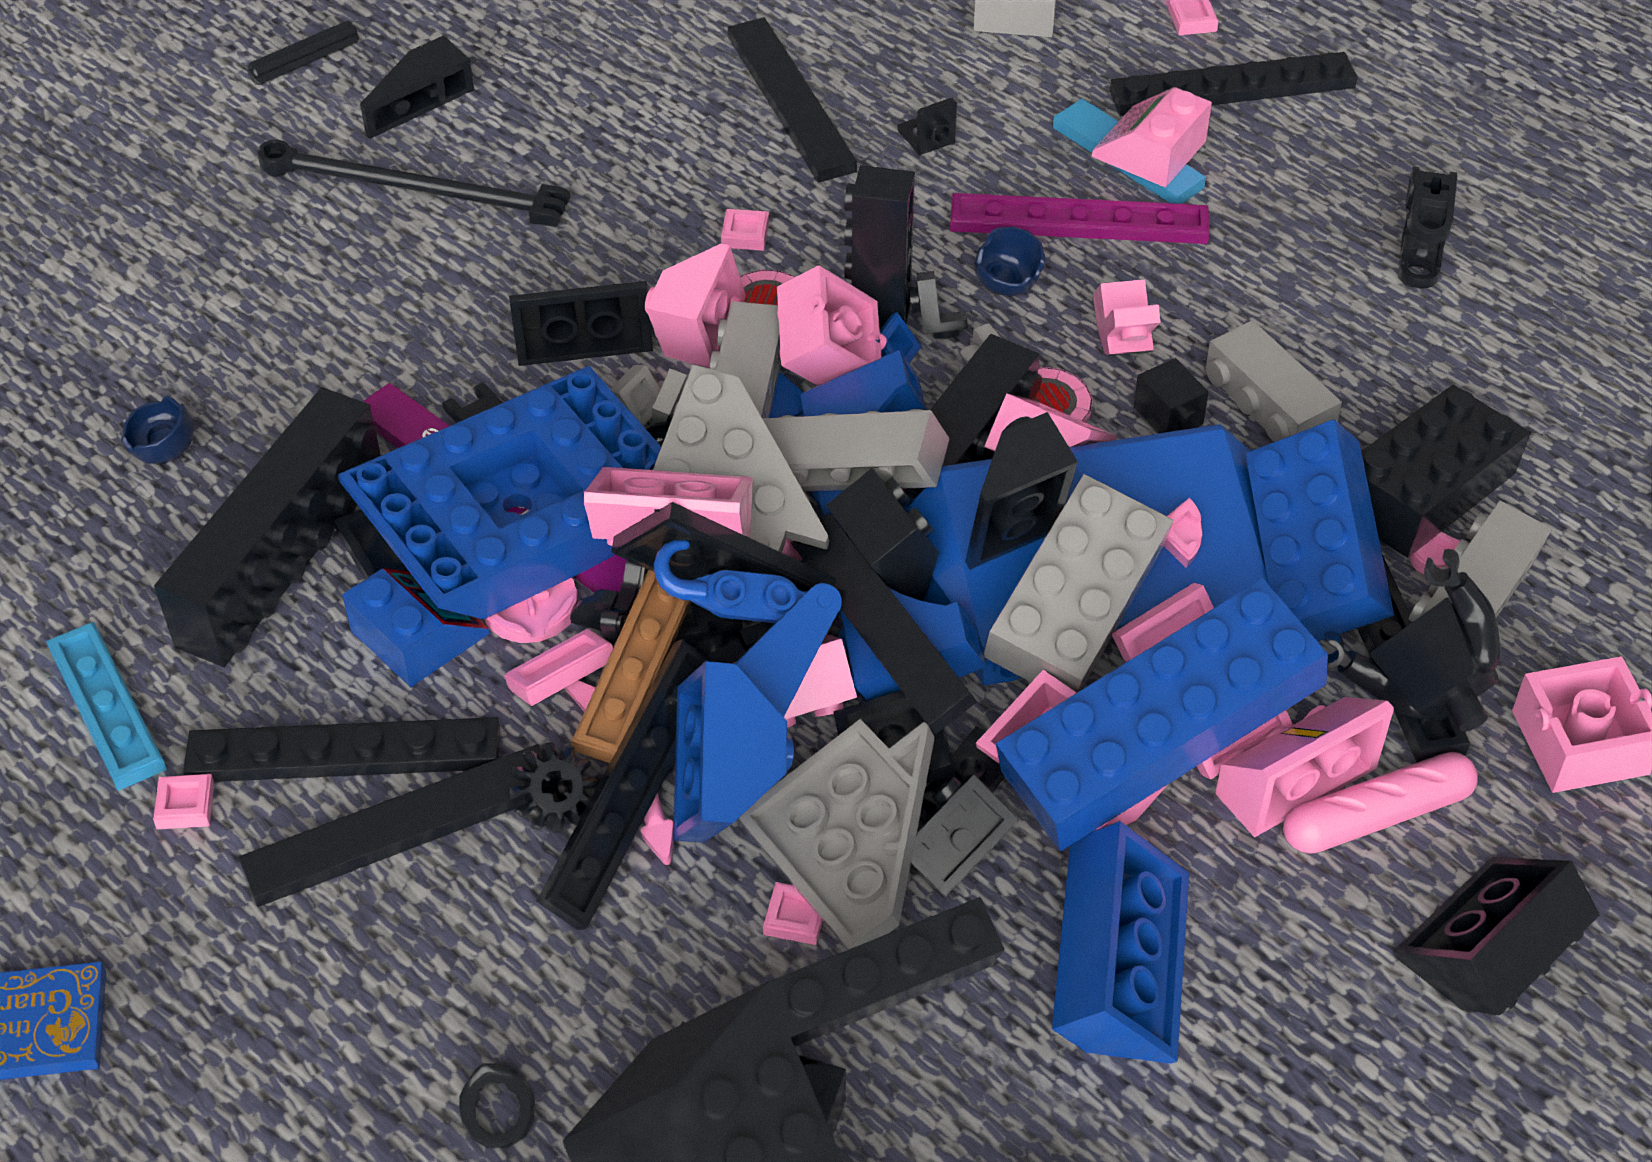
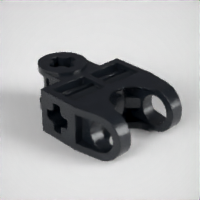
M1412 167L1405 203L1407 213L1398 267V278L1408 286L1430 288L1436 285L1438 281L1445 241L1449 236L1453 221L1457 172L1450 171L1448 175L1420 171V167ZM1411 266H1422L1431 273L1417 275L1408 268Z

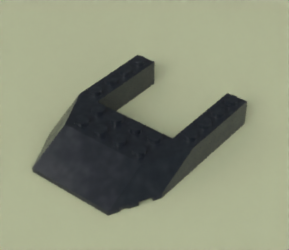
M978 897L766 982L653 1038L563 1139L562 1142L570 1162H844L795 1047L991 967L1005 949L982 898Z

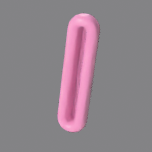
M1448 752L1439 754L1296 806L1288 813L1284 820L1283 833L1287 842L1300 852L1310 854L1322 852L1464 800L1472 795L1476 789L1478 773L1473 762L1460 753Z

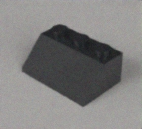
M647 281L509 296L518 365L525 366L653 351L651 323L649 315L645 311V300L648 293Z
M1048 412L1034 418L1029 416L1020 417L1008 424L1001 432L977 506L965 560L970 570L1046 537L1065 506L1078 461Z
M1492 857L1393 951V954L1397 960L1462 1011L1501 1015L1515 1006L1517 998L1536 979L1548 973L1551 964L1569 946L1574 945L1583 937L1584 931L1600 914L1572 861Z

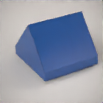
M897 312L892 313L880 330V333L887 339L885 347L881 350V356L884 357L900 350L910 363L922 346Z

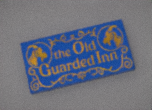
M102 961L0 972V1080L100 1068L106 970Z

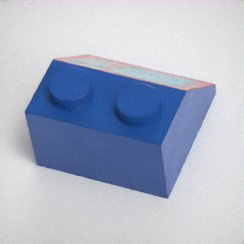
M382 568L342 594L351 632L410 688L490 634L489 629L476 617L437 608L408 571Z

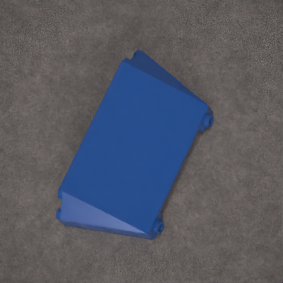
M1221 424L1069 447L1078 463L1066 503L1083 474L1165 516L1169 515L1189 498L1195 503L1201 515L1202 542L1195 559L1185 568L1163 547L1116 630L1193 583L1204 585L1214 608L1262 578L1268 583L1245 454L1254 449L1250 450L1235 438L1233 433ZM992 459L943 466L937 487H926L910 505H904L908 512L916 507L930 523L934 531L928 535V538L939 551L924 598L925 602L946 606L958 601L977 626L983 654L991 628L1046 538L1039 539L971 570L968 568L965 560L980 493ZM986 658V667L974 672L983 686L1011 682L1021 678Z

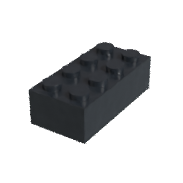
M1454 384L1361 451L1379 540L1406 558H1409L1516 473L1531 432L1515 423L1510 417L1499 413L1476 399L1471 393L1460 389Z

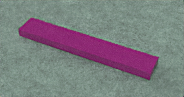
M952 193L950 231L990 233L999 227L1015 226L1031 232L1034 236L1208 244L1209 208L1208 205Z

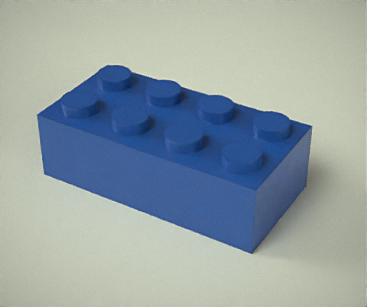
M1333 419L1245 453L1268 584L1316 641L1324 640L1325 633L1329 631L1342 634L1394 616L1360 442Z

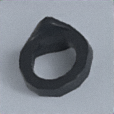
M496 1063L481 1064L465 1083L459 1096V1111L462 1124L471 1138L486 1148H509L526 1137L534 1123L535 1097L529 1083L512 1068ZM505 1083L507 1089L516 1094L520 1104V1117L512 1130L504 1134L493 1135L480 1128L476 1120L475 1107L480 1099V1090L491 1084Z

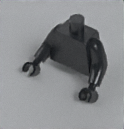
M1445 549L1443 560L1449 569L1438 568L1433 560L1428 557L1424 574L1431 584L1441 587L1445 586V591L1449 597H1446L1370 652L1372 659L1353 650L1346 652L1342 637L1334 631L1326 632L1325 640L1337 648L1334 653L1328 654L1327 668L1330 669L1338 666V671L1378 700L1388 701L1394 707V710L1416 719H1422L1427 716L1438 721L1452 716L1458 729L1461 732H1467L1481 726L1488 719V715L1478 696L1494 686L1498 681V674L1495 668L1500 660V639L1495 612L1490 601L1467 573L1458 572L1460 564L1458 553L1453 549Z

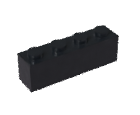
M860 165L855 184L848 183L845 192L844 210L852 212V218H848L846 222L844 245L852 246V252H848L846 256L844 279L851 280L852 286L877 301L879 330H881L892 313L896 312L907 324L911 307L909 287L912 284L915 172Z
M990 333L930 409L950 438L942 467L989 459L993 450L984 446L1006 393L1033 400L1040 389L1042 375L1038 374L1039 353ZM925 488L908 489H911L917 493H921Z

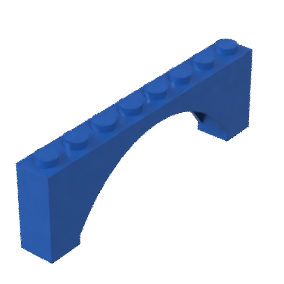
M898 350L800 394L803 414L798 417L822 416L826 413L842 415L862 414L868 411L881 413L903 412L911 409L926 410L919 377L902 352ZM844 490L812 491L818 506L822 510L823 517L828 513L833 516L826 505ZM889 588L959 678L986 667L977 626L958 601L946 606L902 595ZM840 609L838 614L842 618L844 628L839 630V638L842 639L845 652L850 658V672L857 697L863 695L868 701L900 691V687Z

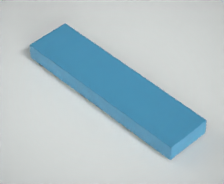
M1080 99L1054 116L1053 128L1092 153V150L1119 121L1084 99ZM1187 164L1166 188L1113 166L1168 203L1182 204L1205 188L1206 177Z
M91 622L47 640L46 643L117 791L167 770L164 760L95 623Z

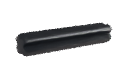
M350 21L342 22L249 62L246 66L248 75L255 85L264 84L356 44L359 40L357 29Z

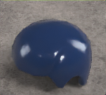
M1015 226L999 227L992 230L976 255L974 264L979 281L991 292L1007 297L1028 292L1038 280L1045 264L1046 257L1042 243L1031 232Z
M165 396L162 401L148 402L134 409L123 424L121 440L128 451L140 461L147 464H166L180 457L190 446L194 433L193 422L184 404H179L172 397Z

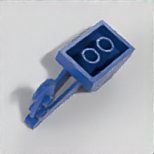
M673 540L662 546L657 552L654 561L655 578L666 593L681 600L691 601L721 618L775 623L735 664L705 661L677 689L673 841L704 843L733 824L786 775V770L790 769L793 762L794 745L793 740L787 738V720L784 716L832 622L841 609L842 599L838 590L830 584L820 583L804 592L798 590L789 579L777 575L722 570L694 580L680 579L670 570V558L677 551L687 550L690 547V543L688 540Z

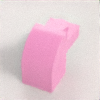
M1145 280L1100 284L1093 293L1096 324L1104 353L1106 355L1153 351L1152 331L1161 321L1159 306H1148Z

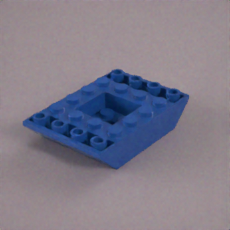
M587 366L338 475L340 483L437 608L486 619L613 557L615 553L611 552L612 546L607 544V539L592 538L584 505V492L603 467L653 470L661 446L594 370ZM513 507H524L529 510L522 515L506 512Z

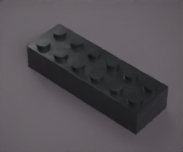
M321 387L155 583L154 588L175 648L225 667L236 653H241L247 647L252 632L264 618H268L274 613L280 597L291 584L297 583L302 578L307 563L318 550H323L328 545L332 532L335 530L334 520L355 511L357 503L340 483L338 474L381 456L370 404Z

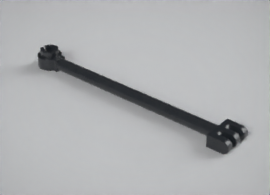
M277 139L264 142L260 145V150H257L260 168L273 177L282 176L288 171L294 172L295 169L525 210L529 211L530 223L551 227L558 226L571 197L567 189L541 184L537 195L304 154L299 153L296 148H291L287 142Z

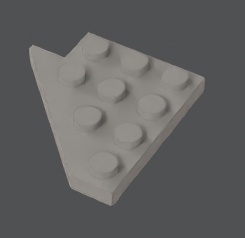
M693 364L653 470L753 477L751 539L781 553L786 539L827 550L829 545L827 532L740 378Z
M859 719L776 783L738 818L743 827L847 950L886 935L899 926L935 739L925 722L921 723L891 748H888Z

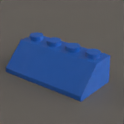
M1121 821L1094 831L1070 846L1052 1030L1086 1053L1172 1064L1178 1062L1189 872Z

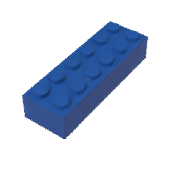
M1262 578L998 741L996 748L1001 772L1061 852L1325 686L1327 683L1328 653Z

